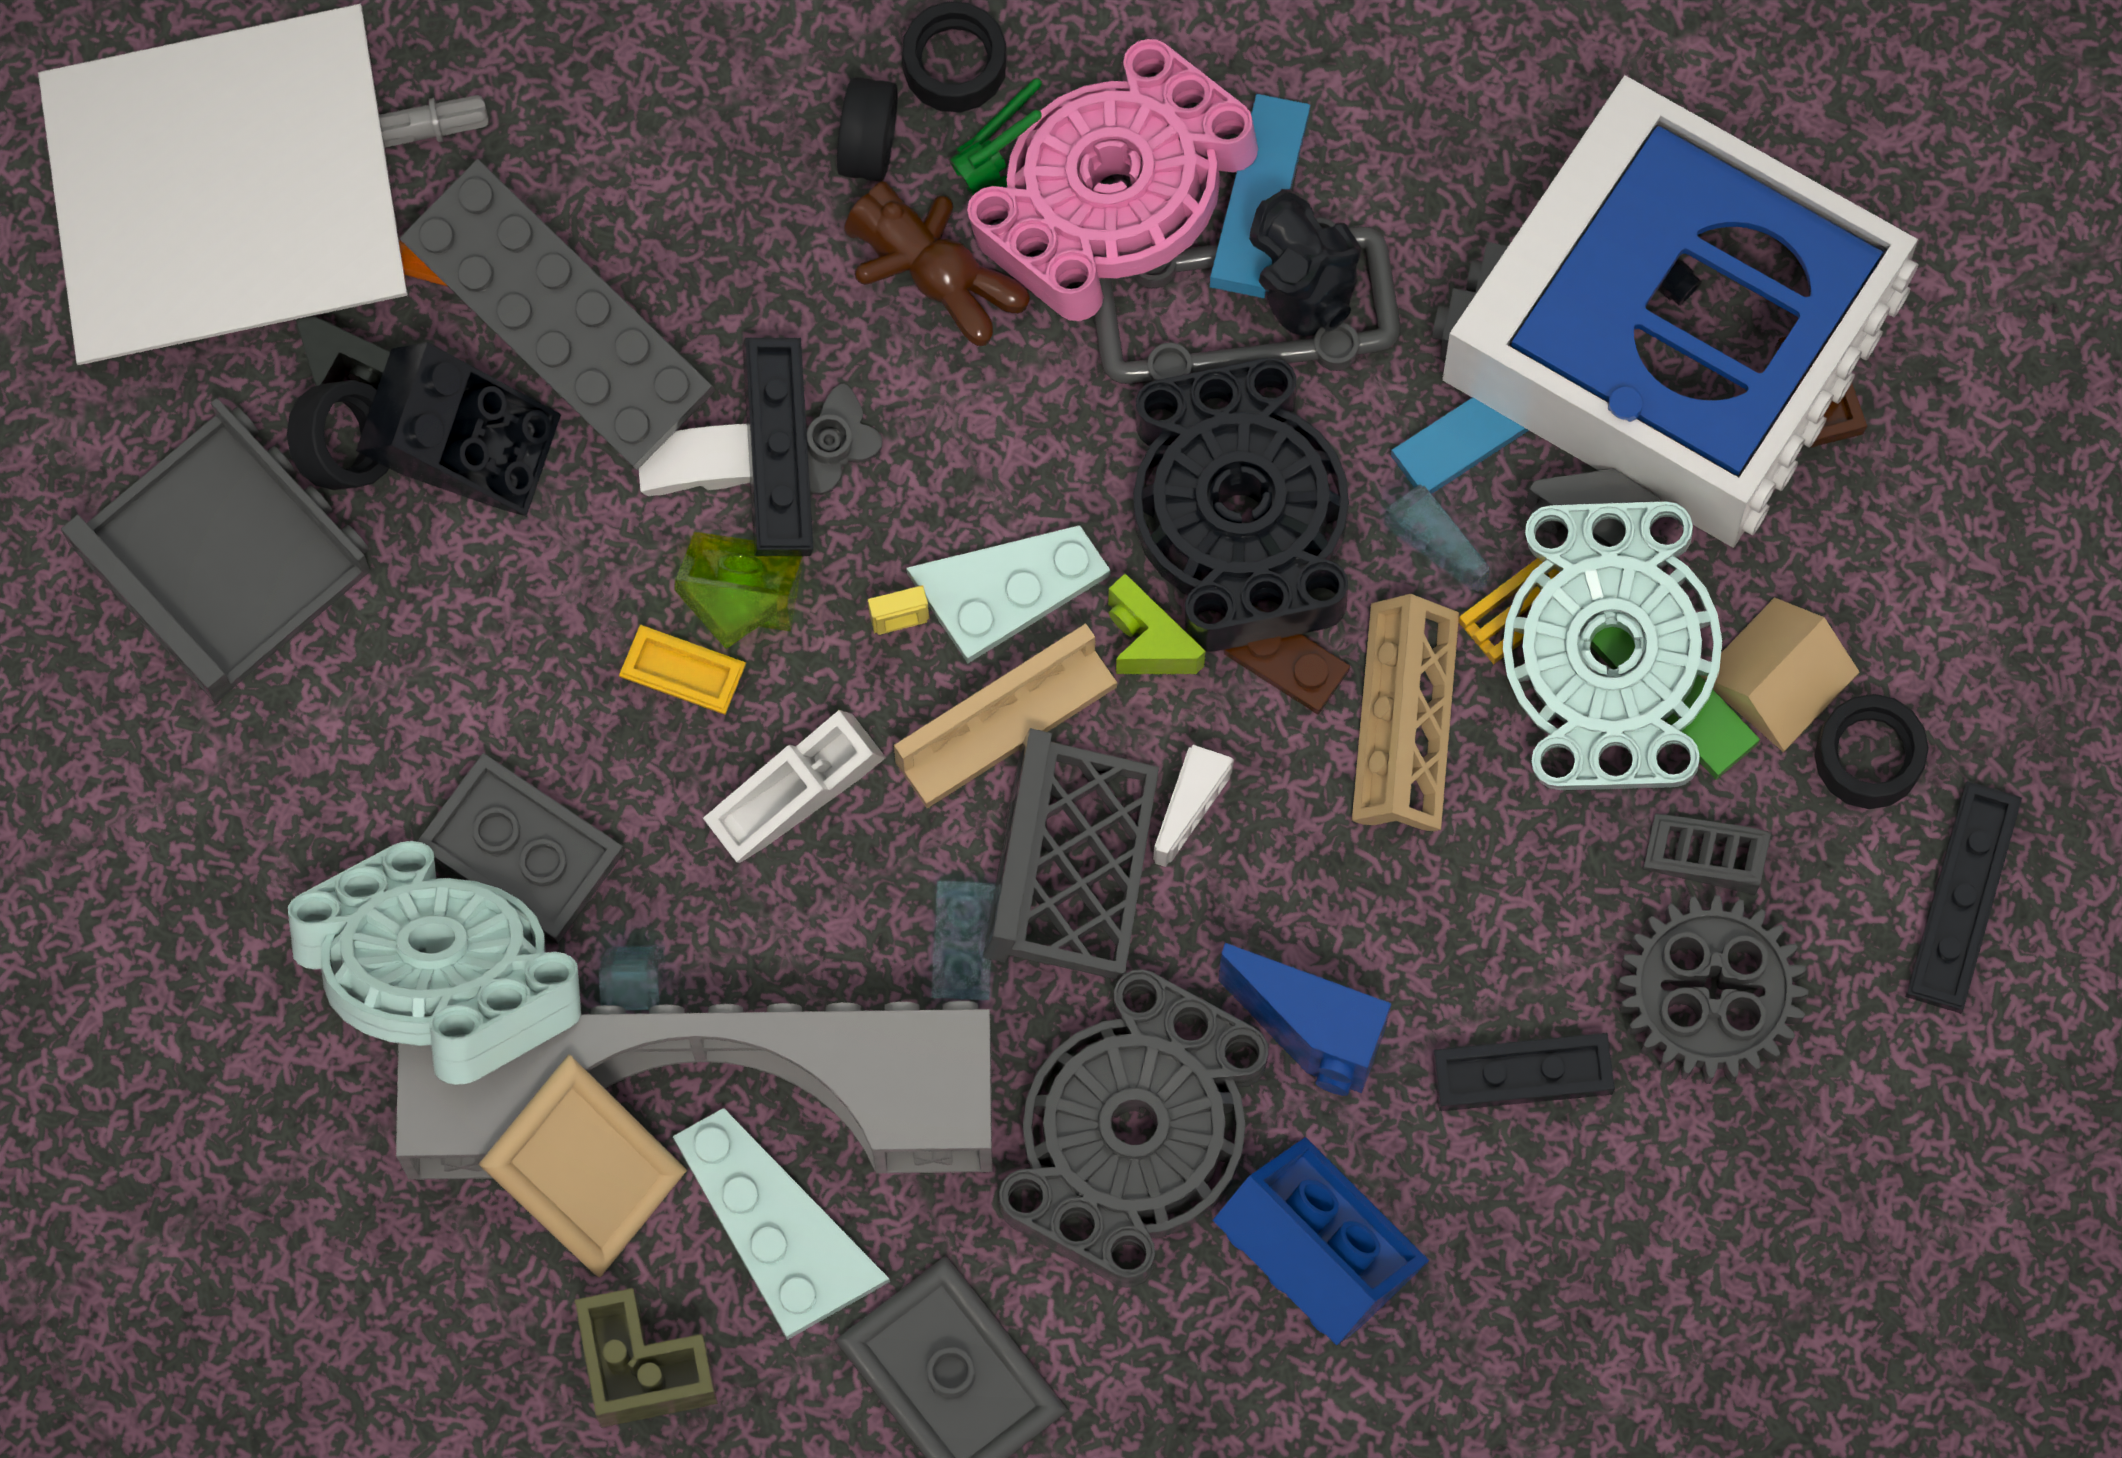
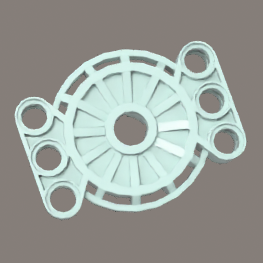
M1666 501L1550 505L1539 508L1528 519L1525 534L1530 551L1543 563L1531 572L1516 593L1506 618L1503 641L1507 677L1519 705L1537 727L1548 734L1546 738L1538 742L1533 750L1531 761L1535 776L1540 783L1556 790L1665 788L1685 785L1697 773L1700 755L1693 739L1681 731L1694 721L1709 700L1719 675L1722 650L1718 613L1708 591L1692 570L1677 559V557L1686 552L1691 544L1693 525L1690 515L1685 508L1677 503ZM1672 517L1683 526V535L1674 544H1660L1651 536V526L1659 518ZM1604 519H1616L1625 527V537L1616 546H1602L1593 538V529L1597 523ZM1551 520L1559 521L1568 530V537L1564 544L1553 549L1541 546L1535 539L1539 526ZM1668 565L1675 571L1668 575L1661 569ZM1553 569L1560 572L1552 579L1546 575ZM1685 580L1698 594L1705 611L1695 612L1688 595L1680 587ZM1537 585L1541 592L1533 601L1528 617H1518L1525 599ZM1709 625L1713 639L1712 662L1701 659L1702 638L1700 629ZM1609 627L1625 630L1630 634L1635 643L1634 652L1629 660L1619 665L1617 669H1608L1606 665L1596 661L1590 651L1591 641L1594 636L1602 629ZM1514 631L1524 634L1522 647L1525 664L1516 668L1512 653ZM1697 675L1708 676L1702 693L1689 709L1683 702L1690 694ZM1531 681L1537 696L1545 705L1540 713L1528 701L1519 682ZM1674 714L1679 720L1671 726L1664 720ZM1556 717L1565 723L1558 729L1550 724ZM1671 744L1684 747L1690 755V764L1687 769L1682 773L1674 775L1667 774L1657 764V755L1660 750L1666 745ZM1621 746L1632 755V766L1623 775H1608L1599 766L1600 756L1608 747ZM1557 747L1570 751L1575 758L1574 767L1571 772L1560 778L1551 777L1546 774L1541 765L1542 758L1546 752Z
M406 841L394 844L301 893L291 900L288 906L293 958L297 964L305 968L322 970L323 987L330 1006L345 1022L367 1035L394 1043L418 1046L432 1045L434 1073L440 1080L446 1083L460 1085L476 1081L569 1029L579 1021L581 1016L577 962L565 953H546L544 933L536 915L521 900L502 889L477 881L453 878L436 879L434 852L428 845L422 842Z

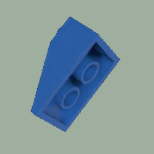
M1225 943L1221 953L1218 981L1307 1074L1317 1077L1315 1084L1318 1087L1341 1096H1347L1350 1089L1362 1093L1386 1030L1392 1003Z

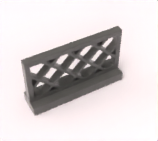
M1030 728L1019 750L982 958L1005 963L1008 955L1119 980L1126 971L1159 767L1051 742L1052 733ZM1056 761L1078 766L1089 783L1068 795L1054 777ZM1097 771H1101V772H1105V773L1102 774V775H1099V773H1098ZM1118 776L1143 780L1140 798L1124 808L1107 786L1108 782ZM1096 790L1112 812V815L1091 827L1074 803ZM1052 793L1057 802L1049 806L1050 795ZM1064 810L1081 834L1058 846L1045 828L1046 819ZM1138 811L1135 824L1130 815ZM1119 822L1133 841L1131 850L1114 859L1098 837V834ZM1087 842L1104 866L1082 879L1065 854ZM1043 845L1048 853L1040 858L1041 847ZM1055 861L1072 886L1049 898L1036 880L1037 871ZM1129 863L1128 874L1126 875L1121 867ZM1111 874L1124 892V898L1121 903L1106 911L1089 886ZM1079 894L1095 916V919L1073 931L1056 906ZM1034 897L1039 906L1031 910L1032 898ZM1045 913L1063 937L1050 946L1025 941L1028 923ZM1121 914L1118 928L1112 919ZM1102 926L1116 945L1113 961L1091 956L1080 939ZM1069 946L1072 951L1064 950V948Z

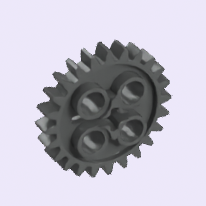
M1720 895L1714 896L1709 910H1702L1699 901L1694 896L1690 897L1687 914L1685 915L1675 905L1669 904L1665 911L1666 925L1659 919L1651 916L1646 923V928L1652 938L1635 933L1631 945L1640 955L1625 954L1621 963L1623 968L1635 975L1621 977L1617 984V989L1631 993L1633 996L1623 1000L1619 1010L1620 1013L1637 1014L1638 1017L1629 1025L1627 1032L1629 1035L1646 1032L1648 1037L1641 1050L1643 1054L1650 1053L1658 1047L1664 1052L1659 1068L1664 1070L1676 1059L1682 1062V1079L1686 1080L1691 1075L1694 1067L1702 1068L1706 1084H1711L1717 1069L1723 1068L1725 1076L1732 1083L1738 1077L1740 1064H1743L1753 1076L1758 1074L1761 1068L1759 1054L1773 1063L1777 1061L1781 1053L1774 1040L1786 1045L1792 1043L1796 1035L1786 1024H1801L1805 1013L1791 1004L1805 1001L1809 991L1801 986L1793 985V982L1803 978L1806 966L1788 964V961L1795 955L1798 946L1797 944L1779 946L1777 941L1784 930L1782 925L1775 926L1768 931L1761 927L1766 911L1761 909L1751 919L1743 917L1744 900L1741 899L1736 902L1731 912L1723 911ZM1680 948L1688 949L1695 953L1699 959L1700 966L1688 971L1679 969L1673 964L1670 952ZM1735 952L1749 954L1757 964V971L1752 974L1736 972L1729 964L1728 956ZM1707 978L1717 979V988L1723 990L1719 999L1709 998V990L1704 988ZM1669 982L1672 985L1685 988L1666 991L1662 989L1661 984ZM1761 988L1764 991V995L1757 997L1743 990ZM1678 1004L1686 1005L1693 1009L1697 1015L1698 1022L1690 1027L1678 1026L1670 1019L1668 1008ZM1733 1008L1745 1009L1752 1014L1756 1026L1747 1031L1737 1030L1728 1022L1726 1012Z

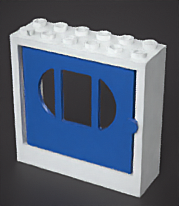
M1624 75L1451 330L1443 381L1470 397L1479 400L1600 471L1615 468L1661 499V502L1677 503L1688 512L1694 526L1734 548L1744 531L1753 536L1758 530L1770 508L1767 502L1774 489L1782 491L1792 477L1798 465V461L1795 459L1803 444L1810 448L1815 442L1827 418L1824 417V414L1831 401L1838 404L1842 400L1854 379L1855 374L1852 371L1859 358L1866 361L1870 357L1882 336L1883 331L1880 328L1887 315L1895 317L1903 306L1911 290L1908 285L1919 265L1912 261L1918 239ZM1742 227L1753 229L1775 238L1786 246L1800 262L1807 277L1810 296L1803 297L1702 240L1697 235L1717 228ZM1681 254H1687L1798 317L1796 324L1764 372H1755L1646 309L1647 304ZM1868 280V281L1866 282V284L1864 285V287L1862 288V290L1860 291V293H1859V295L1857 296V298L1855 299V301L1853 302V304L1851 305V307L1849 308V310L1847 311L1846 315L1844 316V318L1842 319V321L1840 322V324L1838 325V327L1836 328V330H1835L1834 333L1832 334L1831 338L1829 339V341L1827 342V344L1825 345V347L1823 348V350H1822L1821 353L1819 354L1818 358L1816 359V361L1814 362V364L1812 365V367L1810 368V370L1808 371V373H1807L1806 376L1804 377L1803 381L1801 382V384L1799 385V387L1797 388V390L1795 391V393H1794L1793 396L1791 397L1790 401L1788 402V404L1786 405V407L1784 408V410L1782 411V413L1780 414V416H1779L1778 419L1776 420L1775 424L1773 425V427L1771 428V430L1769 431V433L1767 434V436H1766L1765 439L1763 440L1762 444L1760 445V447L1758 448V450L1756 451V453L1754 454V456L1752 457V459H1751L1750 462L1748 463L1747 467L1745 468V470L1743 471V473L1741 474V476L1738 478L1737 476H1739L1740 473L1742 472L1743 468L1745 467V465L1747 464V462L1749 461V459L1751 458V456L1753 455V453H1754L1755 450L1757 449L1758 445L1760 444V442L1762 441V439L1764 438V436L1766 435V433H1767L1768 430L1770 429L1771 425L1773 424V422L1775 421V419L1777 418V416L1779 415V413L1781 412V410H1782L1783 407L1785 406L1786 402L1788 401V399L1790 398V396L1792 395V393L1794 392V390L1796 389V387H1797L1798 384L1800 383L1801 379L1803 378V376L1805 375V373L1807 372V370L1809 369V367H1810L1811 364L1813 363L1814 359L1816 358V356L1818 355V353L1820 352V350L1822 349V347L1824 346V344H1825L1826 341L1828 340L1829 336L1831 335V333L1833 332V330L1835 329V327L1837 326V324H1838L1839 321L1841 320L1842 316L1844 315V313L1846 312V310L1848 309V307L1850 306V304L1852 303V301H1853L1854 298L1856 297L1857 293L1859 292V290L1861 289V287L1863 286V284L1865 283V281ZM1640 329L1739 385L1747 392L1723 400H1698L1680 395L1668 389L1656 380L1643 364L1636 348L1634 330Z

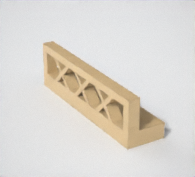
M1413 594L1371 603L1352 821L1364 825H1378L1398 821L1421 830L1438 831L1441 830L1459 612ZM1425 618L1438 623L1437 645L1433 649L1424 634ZM1424 671L1433 685L1432 700L1429 703L1426 702L1420 690V677ZM1420 725L1428 739V751L1425 757L1421 756L1415 744L1416 729ZM1415 780L1424 795L1422 812L1409 807L1411 784Z
M1085 623L894 745L895 763L926 808L934 805L1020 750L1030 728L1048 732L1117 688V681L1095 651V636Z

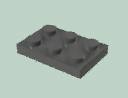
M482 753L417 841L428 845L434 852V861L461 880L487 884L502 889L521 900L536 915L544 936L556 944L559 943L625 853L623 846L484 753Z

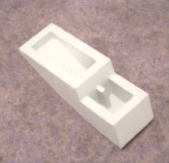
M838 710L797 746L788 745L704 816L703 819L734 860L741 863L771 844L860 780L886 757L853 714Z

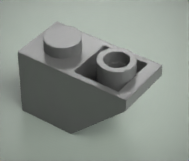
M1613 468L1535 480L1529 488L1525 506L1532 510L1530 512L1531 516L1539 508L1550 505L1661 502V499ZM1604 519L1597 523L1593 529V538L1602 546H1616L1625 537L1626 530L1622 523L1616 519ZM1551 520L1540 525L1541 528L1550 533L1556 534L1559 530H1562L1568 534L1567 528L1559 521Z

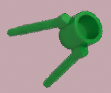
M1039 78L1033 79L972 139L958 147L956 155L949 158L953 170L958 176L961 175L968 185L967 190L972 196L982 188L990 186L1008 188L1007 175L1001 177L999 172L1007 168L999 151L1042 118L1041 111H1032L994 140L990 141L989 139L1041 88L1042 81Z

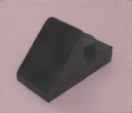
M315 316L295 319L315 386L339 382L345 370L349 371L347 376L350 380L366 383L373 386L376 390L378 389L390 355L389 351Z

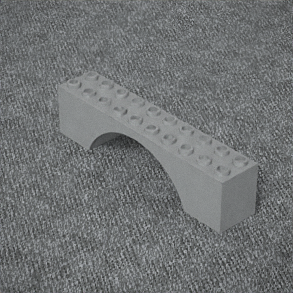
M842 1002L826 1005V1011L802 1012V1006L791 1003L767 1006V1012H743V1007L739 1005L718 1004L708 1007V1013H685V1009L681 1006L657 1005L649 1008V1014H626V1009L623 1007L597 1006L590 1009V1014L581 1015L579 1021L569 1029L480 1079L460 1085L446 1083L434 1073L432 1045L418 1046L398 1043L396 1157L409 1180L493 1179L479 1166V1163L568 1055H571L604 1088L641 1072L674 1064L711 1062L750 1067L775 1075L798 1086L834 1112L851 1130L863 1147L875 1173L993 1172L990 1009H978V1004L975 1002H947L943 1004V1010H920V1006L917 1003L892 1002L884 1005V1011H861V1006L858 1004Z

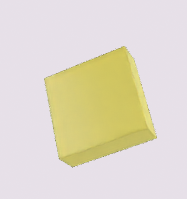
M923 585L868 599L874 633L878 635L924 624L929 619L928 602Z

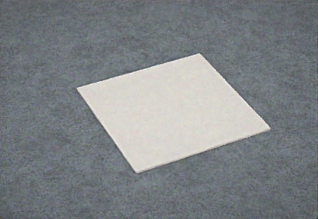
M361 4L38 72L77 365L408 296Z

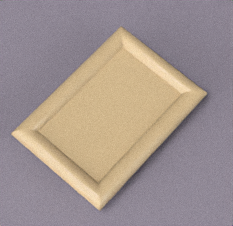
M568 1055L479 1163L482 1169L599 1278L610 1267L687 1171L571 1055Z

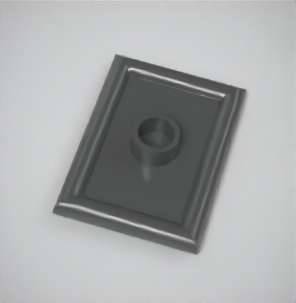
M947 1255L834 1340L925 1458H1009L1069 1411Z

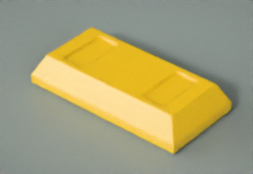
M640 625L619 677L726 715L746 662Z

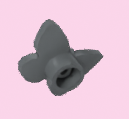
M839 384L831 391L823 404L820 416L814 419L808 429H806L809 482L812 494L824 495L832 492L839 484L843 465H846L848 461L855 463L867 462L876 457L882 449V437L878 431L868 425L861 424L863 409L852 389L846 384Z

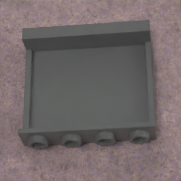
M218 398L211 402L215 413L212 419L89 522L86 523L77 514L61 528L69 546L214 703L218 702L370 572L364 555L369 551V548L358 533L348 524L340 530L327 516L332 511V508L324 497L312 485L303 490L291 477L296 471L283 453L275 446L266 451L254 438L259 431L250 418L239 407L230 412Z

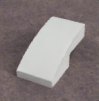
M747 424L719 425L675 431L639 468L640 491L647 496H655L702 486L707 490H715L750 483Z

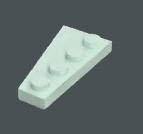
M724 1108L673 1136L677 1147L787 1340L890 1282L889 1278Z

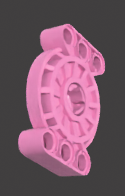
M1141 40L1130 46L1127 50L1123 63L1128 82L1108 81L1083 86L1058 97L1040 110L1042 118L1018 137L1012 150L1006 179L1008 188L996 186L982 188L972 196L968 204L969 220L980 250L1060 316L1068 320L1081 321L1089 319L1101 308L1103 293L1099 278L1117 279L1143 274L1169 263L1189 248L1208 225L1216 207L1220 185L1219 171L1237 172L1244 170L1252 165L1257 158L1258 145L1251 112L1247 107L1159 40ZM1152 72H1158V73H1159V74H1157L1156 76H1153V77H1143V76H1145V75L1148 74V73H1152ZM1190 103H1200L1192 108H1182ZM1229 134H1240L1233 139H1221ZM1121 174L1130 177L1132 186L1127 188L1122 181L1114 184H1101L1100 182L1108 176ZM1005 219L1000 224L987 225L993 220ZM1032 251H1044L1039 256L1026 257ZM1074 282H1084V284L1078 288H1065L1066 286Z

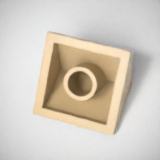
M1774 597L1721 652L1719 675L1713 690L1784 753L1860 672L1825 617ZM1708 676L1701 677L1706 681Z

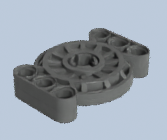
M1143 969L1132 970L1124 974L1116 983L1113 999L1115 1020L1103 1021L1075 1033L1057 1047L1038 1070L1026 1098L1023 1121L1026 1158L1030 1169H1021L1009 1174L1002 1182L999 1191L1000 1213L1009 1226L1109 1282L1124 1288L1136 1287L1144 1283L1151 1276L1155 1263L1153 1238L1165 1237L1191 1226L1212 1210L1231 1186L1242 1159L1245 1133V1117L1238 1088L1249 1087L1257 1083L1264 1075L1268 1060V1043L1263 1034L1256 1028L1155 973ZM1133 991H1144L1149 993L1156 1003L1151 1010L1144 1013H1136L1125 1006L1124 998ZM1185 1018H1193L1204 1024L1207 1031L1201 1038L1188 1041L1177 1035L1174 1027ZM1098 1039H1101V1041H1098V1042H1096V1043H1093V1044L1087 1046V1047L1084 1048L1082 1051H1080L1078 1054H1076L1074 1057L1071 1055V1054L1074 1053L1077 1049H1079L1081 1046H1084V1045H1086V1044H1088V1043H1091V1042H1093V1041H1096V1040H1098ZM1235 1046H1246L1255 1052L1258 1060L1254 1065L1240 1069L1231 1065L1225 1054ZM1058 1068L1060 1073L1055 1078L1049 1094L1040 1095L1045 1082L1054 1070ZM1218 1089H1225L1226 1093H1219ZM1141 1108L1149 1111L1150 1119H1152L1156 1127V1132L1149 1141L1139 1145H1130L1122 1142L1115 1136L1112 1130L1114 1117L1118 1118L1126 1112H1140ZM1233 1111L1236 1128L1234 1144L1224 1139L1225 1114ZM1034 1113L1044 1117V1142L1035 1147L1032 1134ZM1219 1161L1229 1162L1225 1174L1214 1189L1211 1190L1207 1184L1212 1179ZM1048 1163H1049L1050 1166H1051V1167H1047V1168H1042V1167H1041V1165L1048 1164ZM1020 1189H1031L1040 1195L1042 1203L1037 1210L1031 1213H1021L1011 1207L1009 1203L1010 1197ZM1194 1199L1198 1202L1188 1212L1168 1220L1167 1215L1181 1210ZM1082 1217L1091 1223L1094 1230L1087 1239L1075 1242L1068 1240L1060 1229L1062 1224L1069 1218ZM1153 1220L1154 1224L1149 1225L1143 1224V1221ZM1123 1245H1132L1143 1252L1145 1260L1139 1267L1133 1270H1125L1114 1263L1112 1254Z

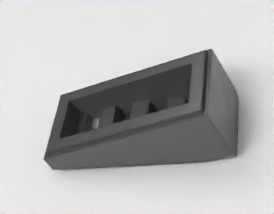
M1655 813L1643 870L1756 895L1762 879L1771 832L1746 826ZM1669 830L1680 833L1675 860L1663 858ZM1692 836L1703 838L1698 863L1687 862ZM1715 841L1726 843L1721 867L1710 865ZM1738 846L1749 848L1744 870L1733 869Z

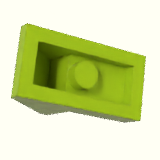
M1126 574L1121 576L1109 588L1108 605L1112 607L1108 612L1110 618L1129 637H1132L1136 632L1140 635L1117 657L1116 674H1197L1204 667L1205 650Z

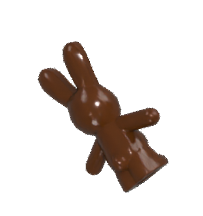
M885 181L879 182L869 193L856 202L844 225V231L847 236L853 239L860 238L867 242L879 255L878 258L863 262L855 269L856 280L861 284L867 285L910 270L912 279L919 291L927 298L943 303L960 331L971 343L976 346H986L993 335L992 321L969 290L1003 311L1016 314L1022 313L1027 309L1030 301L1028 291L1020 282L999 272L979 266L972 253L963 244L950 239H941L953 211V202L950 198L942 195L936 197L930 206L924 222H922L917 213L911 207L904 204Z

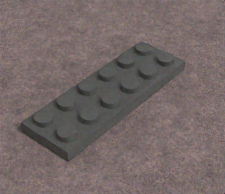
M479 159L399 238L636 470L716 391L691 364Z

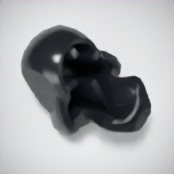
M1281 189L1280 192L1267 200H1262L1256 209L1249 239L1254 247L1266 253L1273 262L1272 265L1262 270L1259 277L1260 284L1267 292L1268 302L1273 314L1284 328L1295 335L1311 336L1316 334L1321 327L1325 331L1336 329L1347 319L1351 312L1349 304L1358 280L1356 266L1361 257V246L1345 223H1336L1333 227L1322 229L1314 217L1311 205L1289 189Z

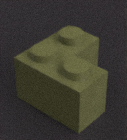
M633 1288L575 1299L595 1414L601 1428L718 1404L708 1349L703 1334L646 1345L639 1302Z

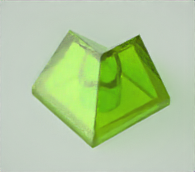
M694 532L676 576L674 590L724 648L727 649L758 627L791 632L804 556H754V540Z

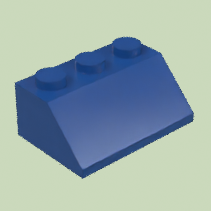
M1306 1137L1252 1173L1213 1219L1227 1235L1229 1241L1236 1248L1243 1251L1268 1276L1272 1285L1285 1293L1309 1317L1312 1325L1318 1331L1327 1335L1336 1345H1339L1360 1329L1429 1262Z

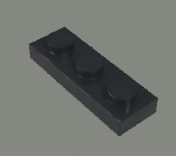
M1608 1033L1435 1049L1433 1051L1439 1111L1613 1095L1615 1090Z

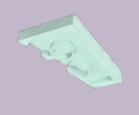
M1080 525L906 568L907 574L916 587L923 585L928 606L967 663L980 657L1111 576V570Z

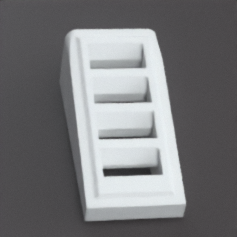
M1196 745L1188 748L1154 847L1153 860H1155V864L1166 867L1175 858L1229 781L1233 770V758Z

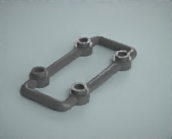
M1316 218L1322 229L1335 225L1329 219ZM1362 226L1349 228L1361 248L1366 250L1378 322L1377 330L1356 332L1353 327L1343 322L1332 331H1325L1321 327L1317 331L1315 338L1191 354L1179 344L1163 343L1152 350L1148 359L1125 362L1122 354L1112 281L1135 278L1141 285L1147 288L1157 289L1166 286L1172 281L1176 272L1213 268L1219 244L1187 248L1169 263L1143 274L1117 279L1099 278L1103 302L1094 318L1104 372L1111 380L1120 384L1152 382L1263 358H1278L1288 364L1316 360L1322 367L1331 371L1347 369L1354 363L1357 355L1387 350L1396 343L1400 335L1401 324L1386 241L1373 228Z

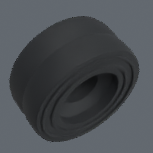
M861 77L850 79L845 93L838 136L837 170L839 175L871 181L884 180L890 163L891 148L895 134L898 106L897 84L882 80L873 81Z

